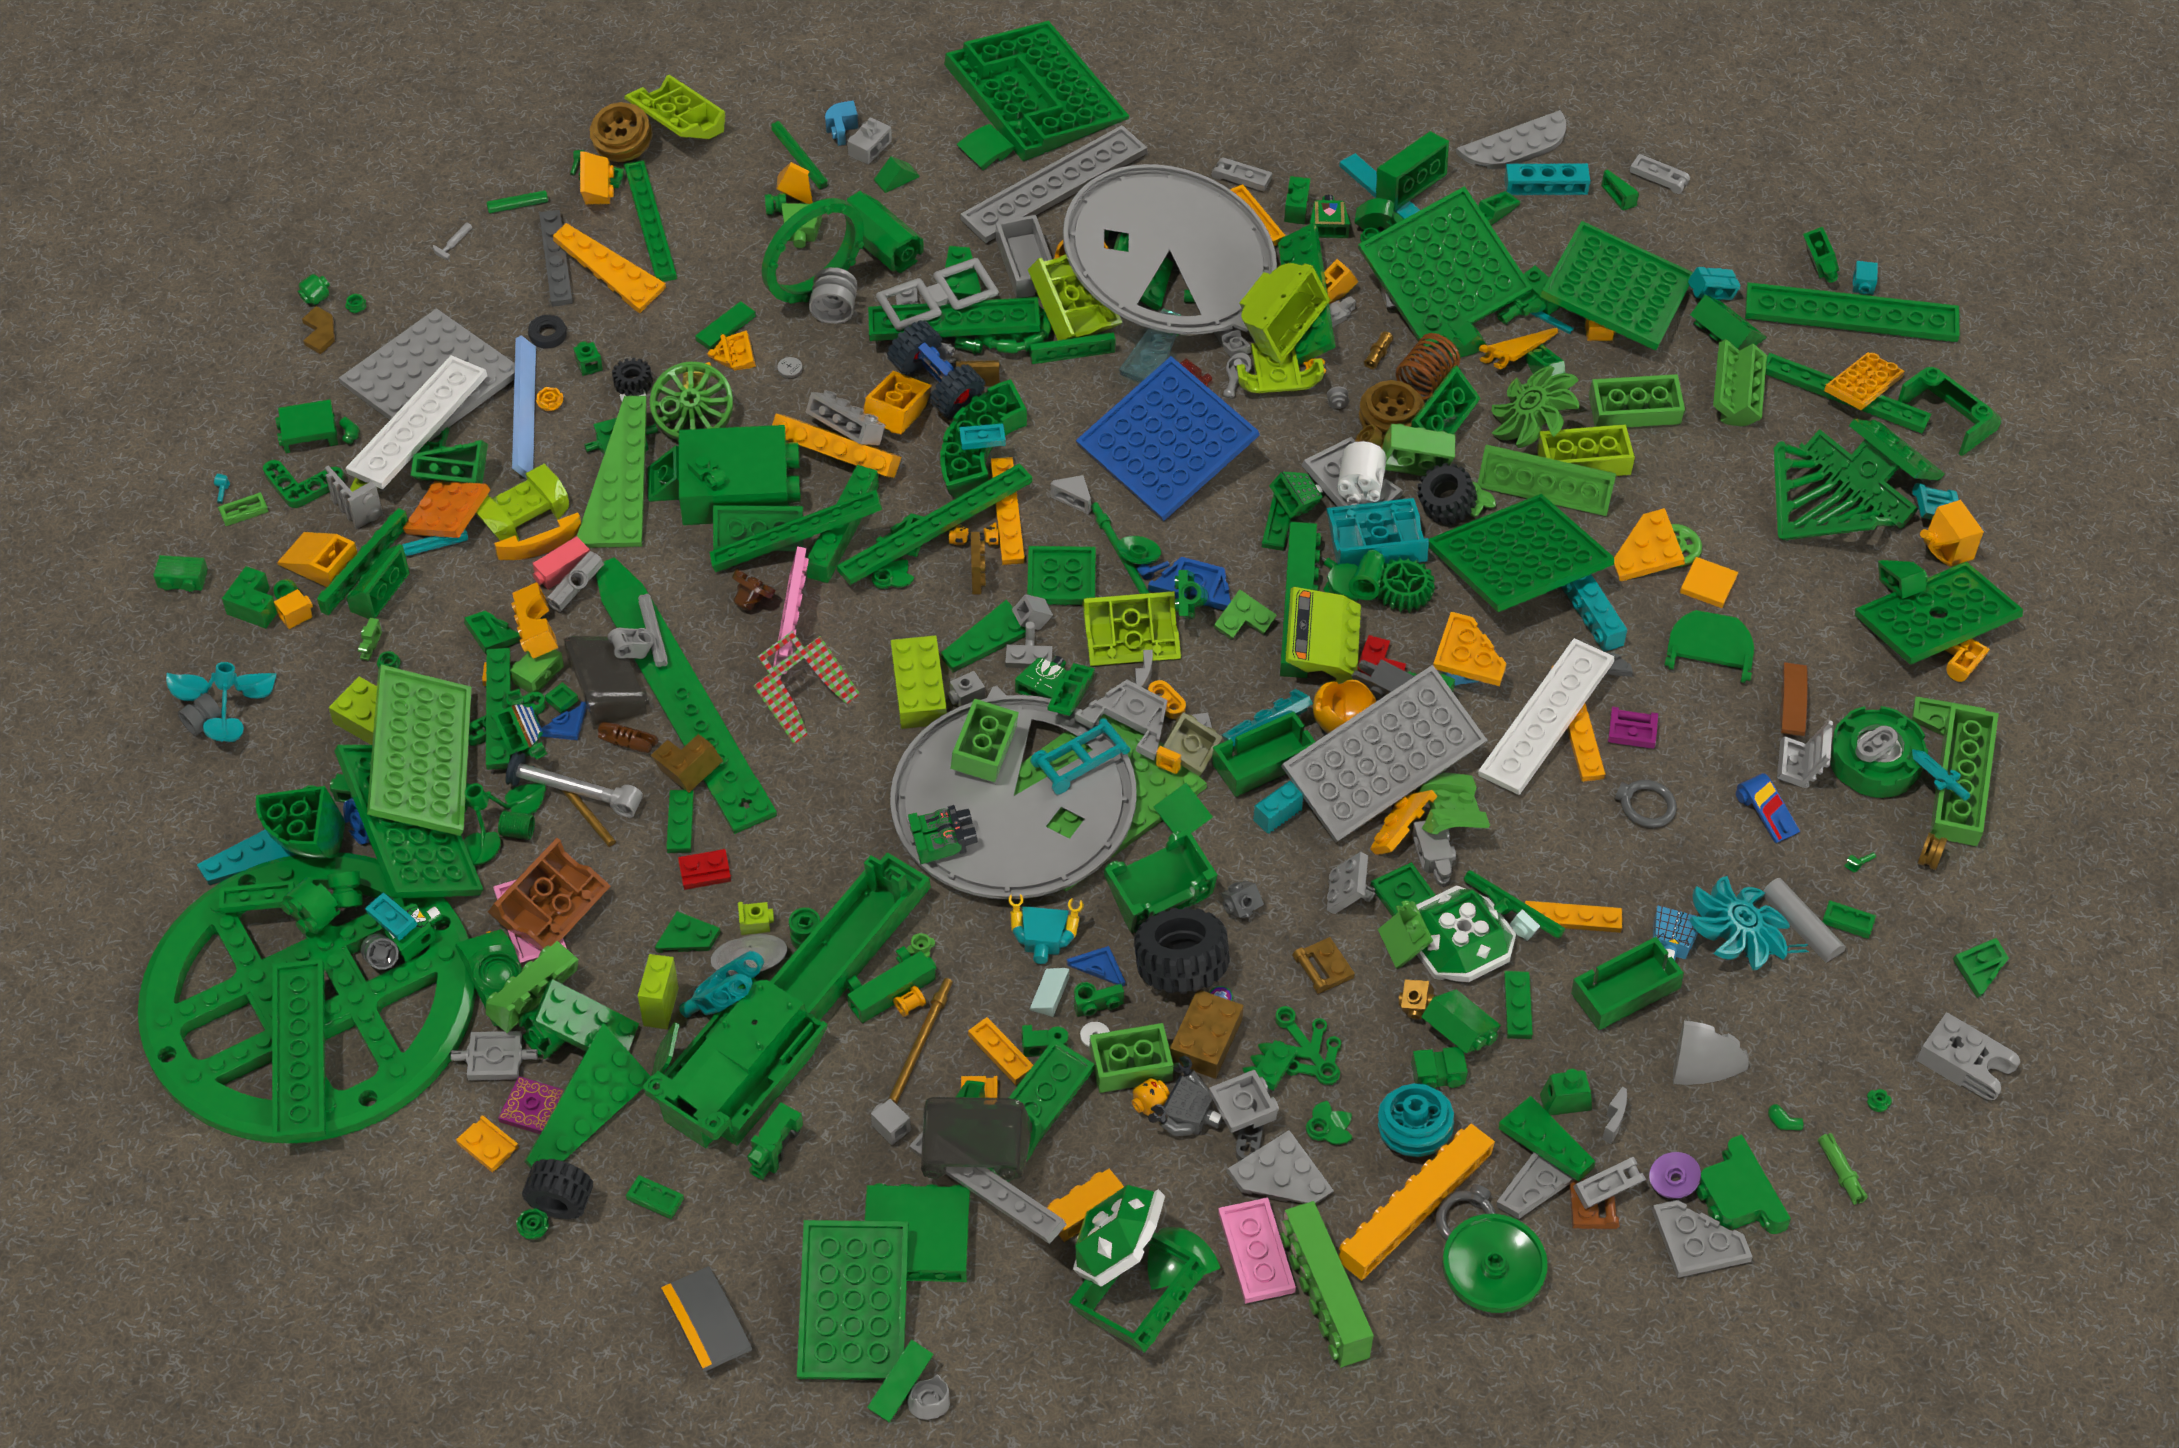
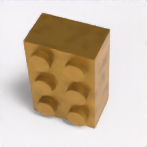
M1202 990L1197 991L1170 1047L1173 1064L1180 1063L1183 1067V1063L1179 1058L1187 1056L1192 1062L1190 1069L1216 1079L1242 1022L1244 1005Z

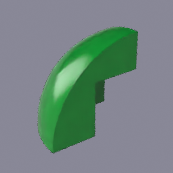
M1166 1227L1157 1233L1197 1255L1207 1267L1203 1275L1220 1269L1219 1262L1212 1249L1195 1233L1179 1227ZM1150 1246L1148 1276L1151 1290L1169 1286L1184 1267V1264Z

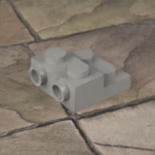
M1255 1070L1209 1088V1094L1231 1133L1250 1125L1254 1129L1276 1120L1277 1111H1279L1277 1101L1274 1097L1270 1098L1264 1078H1259Z

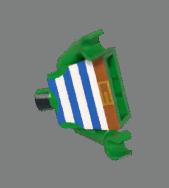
M520 689L507 692L508 696L502 701L503 710L492 715L509 754L511 755L516 751L522 750L526 756L535 757L536 760L547 755L548 753L542 742L538 743V739L543 735L538 714L534 713L530 704H522L524 701Z

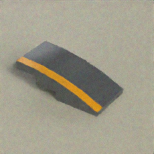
M709 1266L661 1287L663 1295L672 1309L675 1320L703 1372L752 1350L738 1318Z

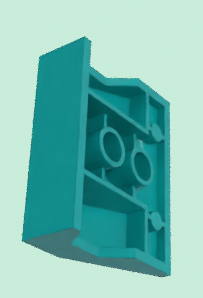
M1414 498L1327 508L1337 564L1349 563L1359 566L1360 560L1369 550H1376L1383 554L1387 564L1390 559L1397 561L1399 557L1402 560H1406L1409 557L1412 562L1415 560L1426 562L1428 560L1429 540L1423 537L1420 514Z

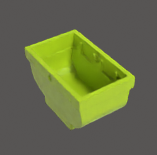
M1288 263L1277 267L1270 274L1262 273L1239 302L1242 308L1241 318L1258 349L1271 356L1274 361L1282 363L1330 302V298L1313 266L1305 263L1303 266Z

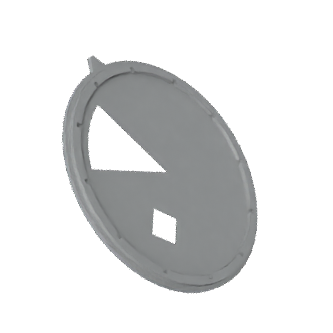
M1141 164L1121 167L1101 174L1079 190L1070 203L1064 220L1063 244L1067 259L1075 275L1091 295L1123 318L1141 326L1167 333L1206 334L1222 331L1230 327H1236L1247 332L1248 329L1241 318L1242 308L1239 302L1263 272L1270 274L1277 267L1272 239L1255 211L1224 185L1199 173L1178 167ZM1104 229L1129 233V252L1104 248ZM1169 250L1201 315H1167L1137 305Z
M998 686L992 687L988 697L981 701L1019 712L1016 731L995 783L950 769L952 752L973 702L960 706L933 721L911 742L897 765L891 786L890 805L896 833L906 851L922 869L937 880L957 890L996 899H1009L1011 894V899H1020V894L1024 899L1060 891L1080 882L1105 864L1118 850L1132 824L1137 800L1136 780L1127 754L1123 755L1120 753L1070 781V787L1062 794L1054 793L1052 790L1053 783L1049 777H1046L1014 796L1031 719L1057 725L1076 736H1080L1091 730V728L1074 720L1076 712L1080 710L1078 708L1068 716L1048 711V705L1051 701L1049 698L1006 695ZM1106 733L1087 742L1093 749L1088 753L1091 758L1115 746ZM1078 758L1056 772L1061 776L1083 764V762ZM955 805L956 811L969 809L973 824L962 826L961 829L975 827L978 842L966 846V853L960 854L958 852L955 855L920 865L909 825L908 814L917 812L918 816L925 815L939 809H948V806ZM1060 807L1085 818L1070 839L1046 827Z

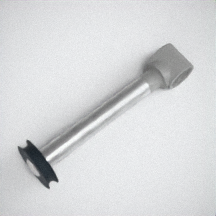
M517 751L511 757L506 771L507 785L512 783L513 787H516L520 779L523 778L610 803V807L613 808L615 813L628 818L634 816L643 797L642 792L632 785H623L621 788L616 787L615 790L525 765V753L519 755Z

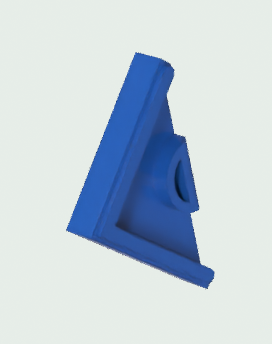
M581 702L579 707L570 712L566 711L552 719L551 723L541 728L543 731L541 737L578 741L587 708L586 702Z
M1109 946L1067 959L1069 967L1113 984L1125 986V980Z

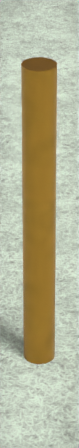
M562 790L608 847L614 845L616 840L581 798L575 793Z

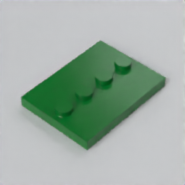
M1853 419L1849 427L1913 478L1941 480L1945 473L1881 422Z

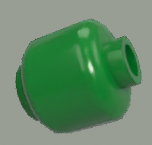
M311 274L299 283V290L297 292L307 305H317L329 296L328 287L330 284L323 275L318 277L316 274Z

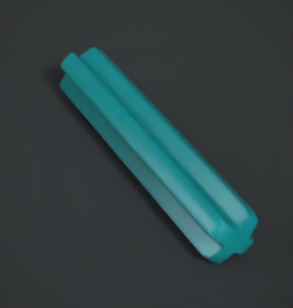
M464 529L459 538L432 536L402 545L405 556L467 541L468 534L466 529Z

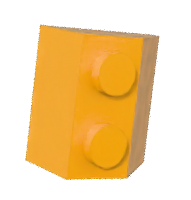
M580 152V192L585 204H610V197H614V186L610 185V178H614V166L610 165L608 158L588 152Z

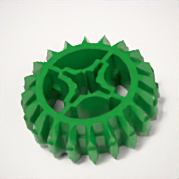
M1399 557L1397 561L1390 559L1388 564L1384 563L1380 591L1377 596L1378 600H1383L1384 606L1390 604L1391 611L1395 607L1399 608L1400 613L1403 609H1407L1410 613L1412 608L1418 611L1420 606L1425 607L1427 602L1432 599L1435 590V579L1432 576L1431 569H1426L1425 563L1419 565L1418 560L1410 561L1409 557L1406 560H1402Z

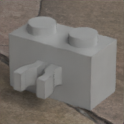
M869 118L848 139V155L869 165L892 141L891 127L873 118Z

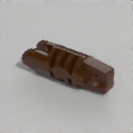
M602 722L598 727V738L639 752L649 753L652 747L659 741L657 736L627 726L623 727V725Z

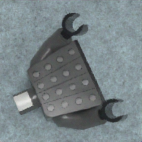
M1187 1056L1180 1057L1179 1060L1183 1063V1067L1180 1063H1175L1173 1069L1177 1073L1183 1072L1184 1075L1179 1076L1164 1106L1156 1104L1151 1107V1110L1155 1113L1148 1115V1120L1151 1123L1159 1121V1125L1173 1136L1199 1135L1204 1124L1218 1129L1223 1117L1220 1113L1212 1110L1214 1101L1209 1094L1208 1087L1194 1069H1190L1192 1066L1191 1059Z

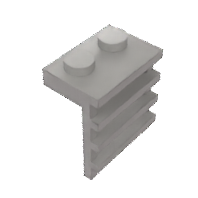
M329 465L325 467V471L328 473L326 474V479L334 505H339L342 513L346 512L349 521L353 520L356 529L377 520L383 515L377 487L372 481L352 492Z
M1828 720L1806 744L1786 736L1782 738L1779 750L1778 779L1802 788H1808L1809 781L1814 782L1816 774L1821 775L1823 773V766L1826 768L1830 766L1831 727L1833 721Z

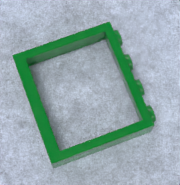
M1155 1232L1147 1245L1184 1264V1267L1134 1333L1093 1311L1119 1276L1103 1286L1085 1279L1069 1300L1070 1305L1080 1316L1144 1353L1155 1342L1156 1337L1171 1320L1179 1306L1187 1299L1188 1294L1197 1282L1202 1279L1203 1274L1207 1270V1267L1197 1255Z

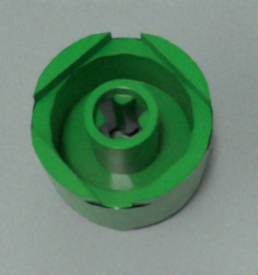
M306 877L288 892L280 904L283 911L288 915H292L297 921V928L304 934L308 931L318 933L340 913V910H335L338 904L332 894L321 883L318 886L313 884L312 881L315 879L311 877Z

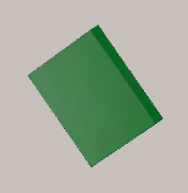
M677 445L648 466V501L650 502L679 500V446Z

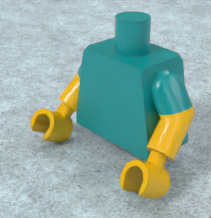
M1012 894L1010 895L1008 901L1013 907V911L1010 912L1011 930L1020 944H1024L1025 952L1034 953L1033 961L1035 963L1045 964L1048 961V954L1059 955L1061 948L1066 947L1076 937L1080 918L1078 912H1081L1084 908L1082 900H1080L1078 909H1073L1072 907L1073 898L1069 900L1068 907L1071 910L1069 915V910L1023 907L1020 910L1023 896L1020 894L1021 901L1019 904H1013L1011 901Z

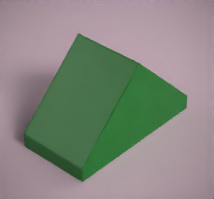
M890 156L874 178V182L884 193H887L919 178L920 175L909 163Z

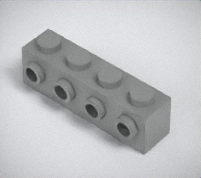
M824 390V393L811 392L806 409L807 414L859 444L880 445L885 424L878 421V417L864 413V409L850 405V401L836 397L837 394L832 391Z

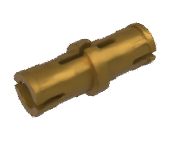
M1384 331L1377 342L1371 346L1370 353L1364 360L1365 367L1372 370L1376 369L1381 358L1386 356L1387 348L1394 339L1391 333Z

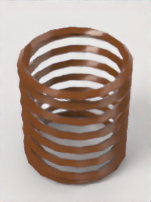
M1428 333L1423 335L1396 368L1395 376L1397 381H1400L1401 378L1404 383L1410 385L1402 375L1403 368L1405 375L1412 383L1420 388L1432 390L1424 392L1415 389L1419 394L1428 395L1422 397L1423 400H1428L1454 366L1460 365L1458 349L1448 338L1440 334ZM1434 339L1442 343L1452 354L1453 364L1448 353L1440 345L1426 340ZM1430 344L1438 348L1448 359L1449 367L1447 366V363L1445 362L1444 358L1436 350L1423 345ZM1424 349L1434 353L1442 361L1444 366H1441L1439 362L1432 355L1426 353ZM1406 366H1408L1416 378L1424 383L1431 384L1432 387L1424 386L1415 381L1407 372ZM1412 367L1416 368L1420 373L1428 377L1430 381L1423 379L1421 376H1419L1413 370Z

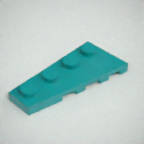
M1294 689L1289 692L1291 697L1284 700L1279 698L1273 702L1274 707L1272 709L1260 710L1254 715L1253 721L1244 720L1222 734L1224 741L1232 739L1234 742L1233 746L1235 747L1236 736L1293 711L1296 715L1307 711V707L1313 704L1310 696Z
M263 830L197 864V867L208 885H212L258 864L296 854L281 847L270 837L266 830Z

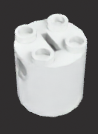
M1365 441L1354 442L1344 449L1337 489L1349 505L1377 502L1380 499L1387 457L1381 447Z

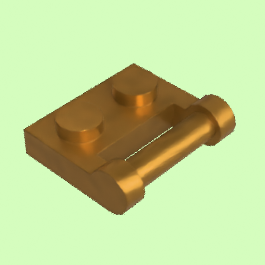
M1331 937L1306 948H1299L1292 954L1295 961L1301 964L1313 982V988L1317 994L1351 980L1355 976L1354 971ZM1313 956L1327 979L1320 977L1308 959L1309 957Z

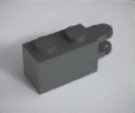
M1382 659L1378 666L1361 660L1358 664L1359 669L1371 675V677L1359 671H1354L1352 675L1353 680H1358L1365 684L1376 699L1383 698L1415 677Z

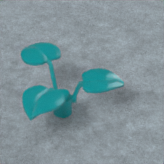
M229 662L218 663L215 673L211 674L209 682L197 675H175L168 672L166 675L169 691L180 700L194 701L201 694L208 693L214 681L217 688L223 690L222 719L210 718L203 725L205 735L221 742H234L238 740L244 730L243 724L239 719H226L227 690L234 684L235 689L242 691V694L248 698H265L271 694L276 680V673L245 674L237 677L235 666Z

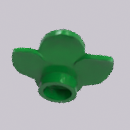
M908 560L891 562L875 571L872 575L874 586L885 589L891 586L901 588L911 584L914 581V576L907 573Z
M1323 1101L1313 1108L1312 1118L1306 1124V1133L1311 1139L1316 1141L1326 1140L1333 1145L1348 1143L1352 1140V1135L1346 1129L1351 1122L1352 1114L1343 1111H1332L1329 1102ZM1320 1127L1323 1131H1316L1314 1128Z

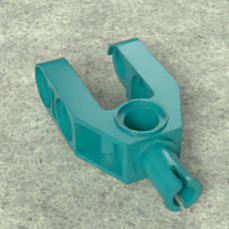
M749 951L719 968L698 986L691 999L680 1004V1013L686 1018L691 1017V1015L700 1010L705 1015L720 1012L744 998L752 987L751 978L758 975L764 965L763 957L757 952ZM746 960L754 961L757 967H749ZM734 970V971H736L738 974H734V975L730 976V974L728 973V971ZM744 984L746 988L740 989L738 986Z

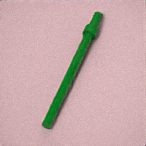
M1097 502L1091 504V509L1096 516L1099 528L1104 530L1139 593H1150L1133 563L1122 558L1117 552L1119 538L1111 526L1110 518L1102 511Z

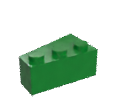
M949 246L945 268L973 259L970 248ZM974 267L944 278L958 300L981 292Z

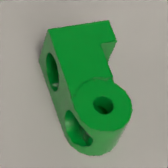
M1022 1025L1023 1055L1025 1057L1041 1056L1053 1039L1068 1047V1032L1066 1029L1058 1026L1050 1030L1032 1031V1025Z

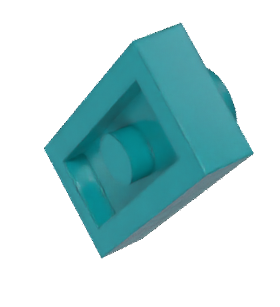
M1003 424L959 427L962 450L1006 446Z
M384 892L365 908L367 914L399 941L418 925L410 914Z

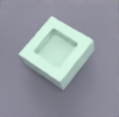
M1521 910L1510 923L1514 932L1527 941L1540 927L1524 910Z

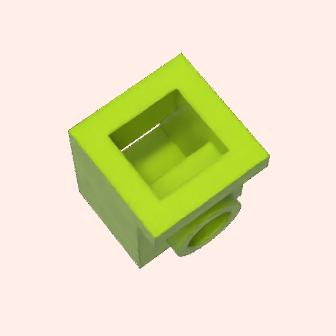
M738 902L741 935L770 932V923H774L773 908L768 909L767 902L753 904Z

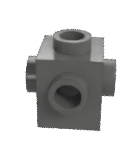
M1235 882L1228 886V890L1221 893L1224 899L1222 904L1225 911L1236 917H1249L1253 914V910L1264 905L1256 883Z

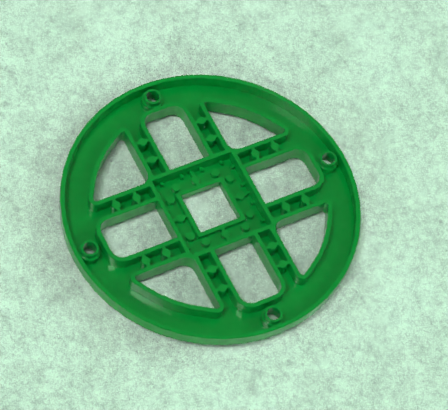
M338 853L336 857L331 859H313L293 855L258 864L220 882L200 896L172 923L159 941L147 965L139 993L138 1023L143 1049L153 1073L172 1099L193 1117L224 1133L254 1141L291 1144L331 1139L359 1131L385 1119L417 1098L447 1067L451 1061V1051L459 1049L468 1030L476 998V988L455 947L457 942L468 939L467 933L459 917L443 897L392 898L376 858L350 853ZM360 871L361 885L357 889L362 894L378 898L384 892L401 908L414 903L422 913L435 906L443 919L432 925L437 937L429 945L430 947L426 953L366 982L351 955L361 950V945L368 936L382 934L387 937L381 925L369 914H365L341 926L327 924L318 933H311L309 931L306 934L302 933L305 937L304 940L261 959L240 921V917L246 911L220 913L219 888L294 881L295 886H297L306 877H311L315 879L312 883L316 886L321 883L326 889L331 890L328 886V874ZM441 927H448L445 930H438ZM214 934H217L236 968V973L230 979L179 1002L182 987L191 965ZM323 959L324 971L338 994L325 1001V1040L355 1026L375 1061L378 1071L373 1077L346 1090L334 1089L325 1075L326 1136L274 1142L272 1138V1100L246 1095L224 1085L272 1062V964ZM437 982L434 1001L422 1029L405 1052H401L380 1016L381 1010L387 1005ZM250 1004L264 1030L263 1032L209 1058L199 1060L191 1056L184 1043L185 1036L189 1032ZM171 1057L174 1058V1059H173L172 1061H170V1062H164V1061H165L166 1059H168V1058H171ZM369 1101H375L371 1106H364Z

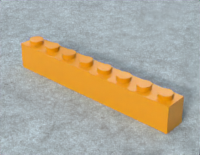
M1472 1123L1465 1130L1461 1128L1449 1145L1445 1144L1440 1148L1436 1158L1427 1160L1417 1176L1412 1175L1401 1191L1396 1190L1391 1195L1389 1203L1385 1207H1378L1368 1223L1363 1222L1351 1239L1346 1238L1339 1247V1258L1342 1265L1362 1281L1439 1206L1445 1197L1452 1194L1491 1155L1495 1141Z

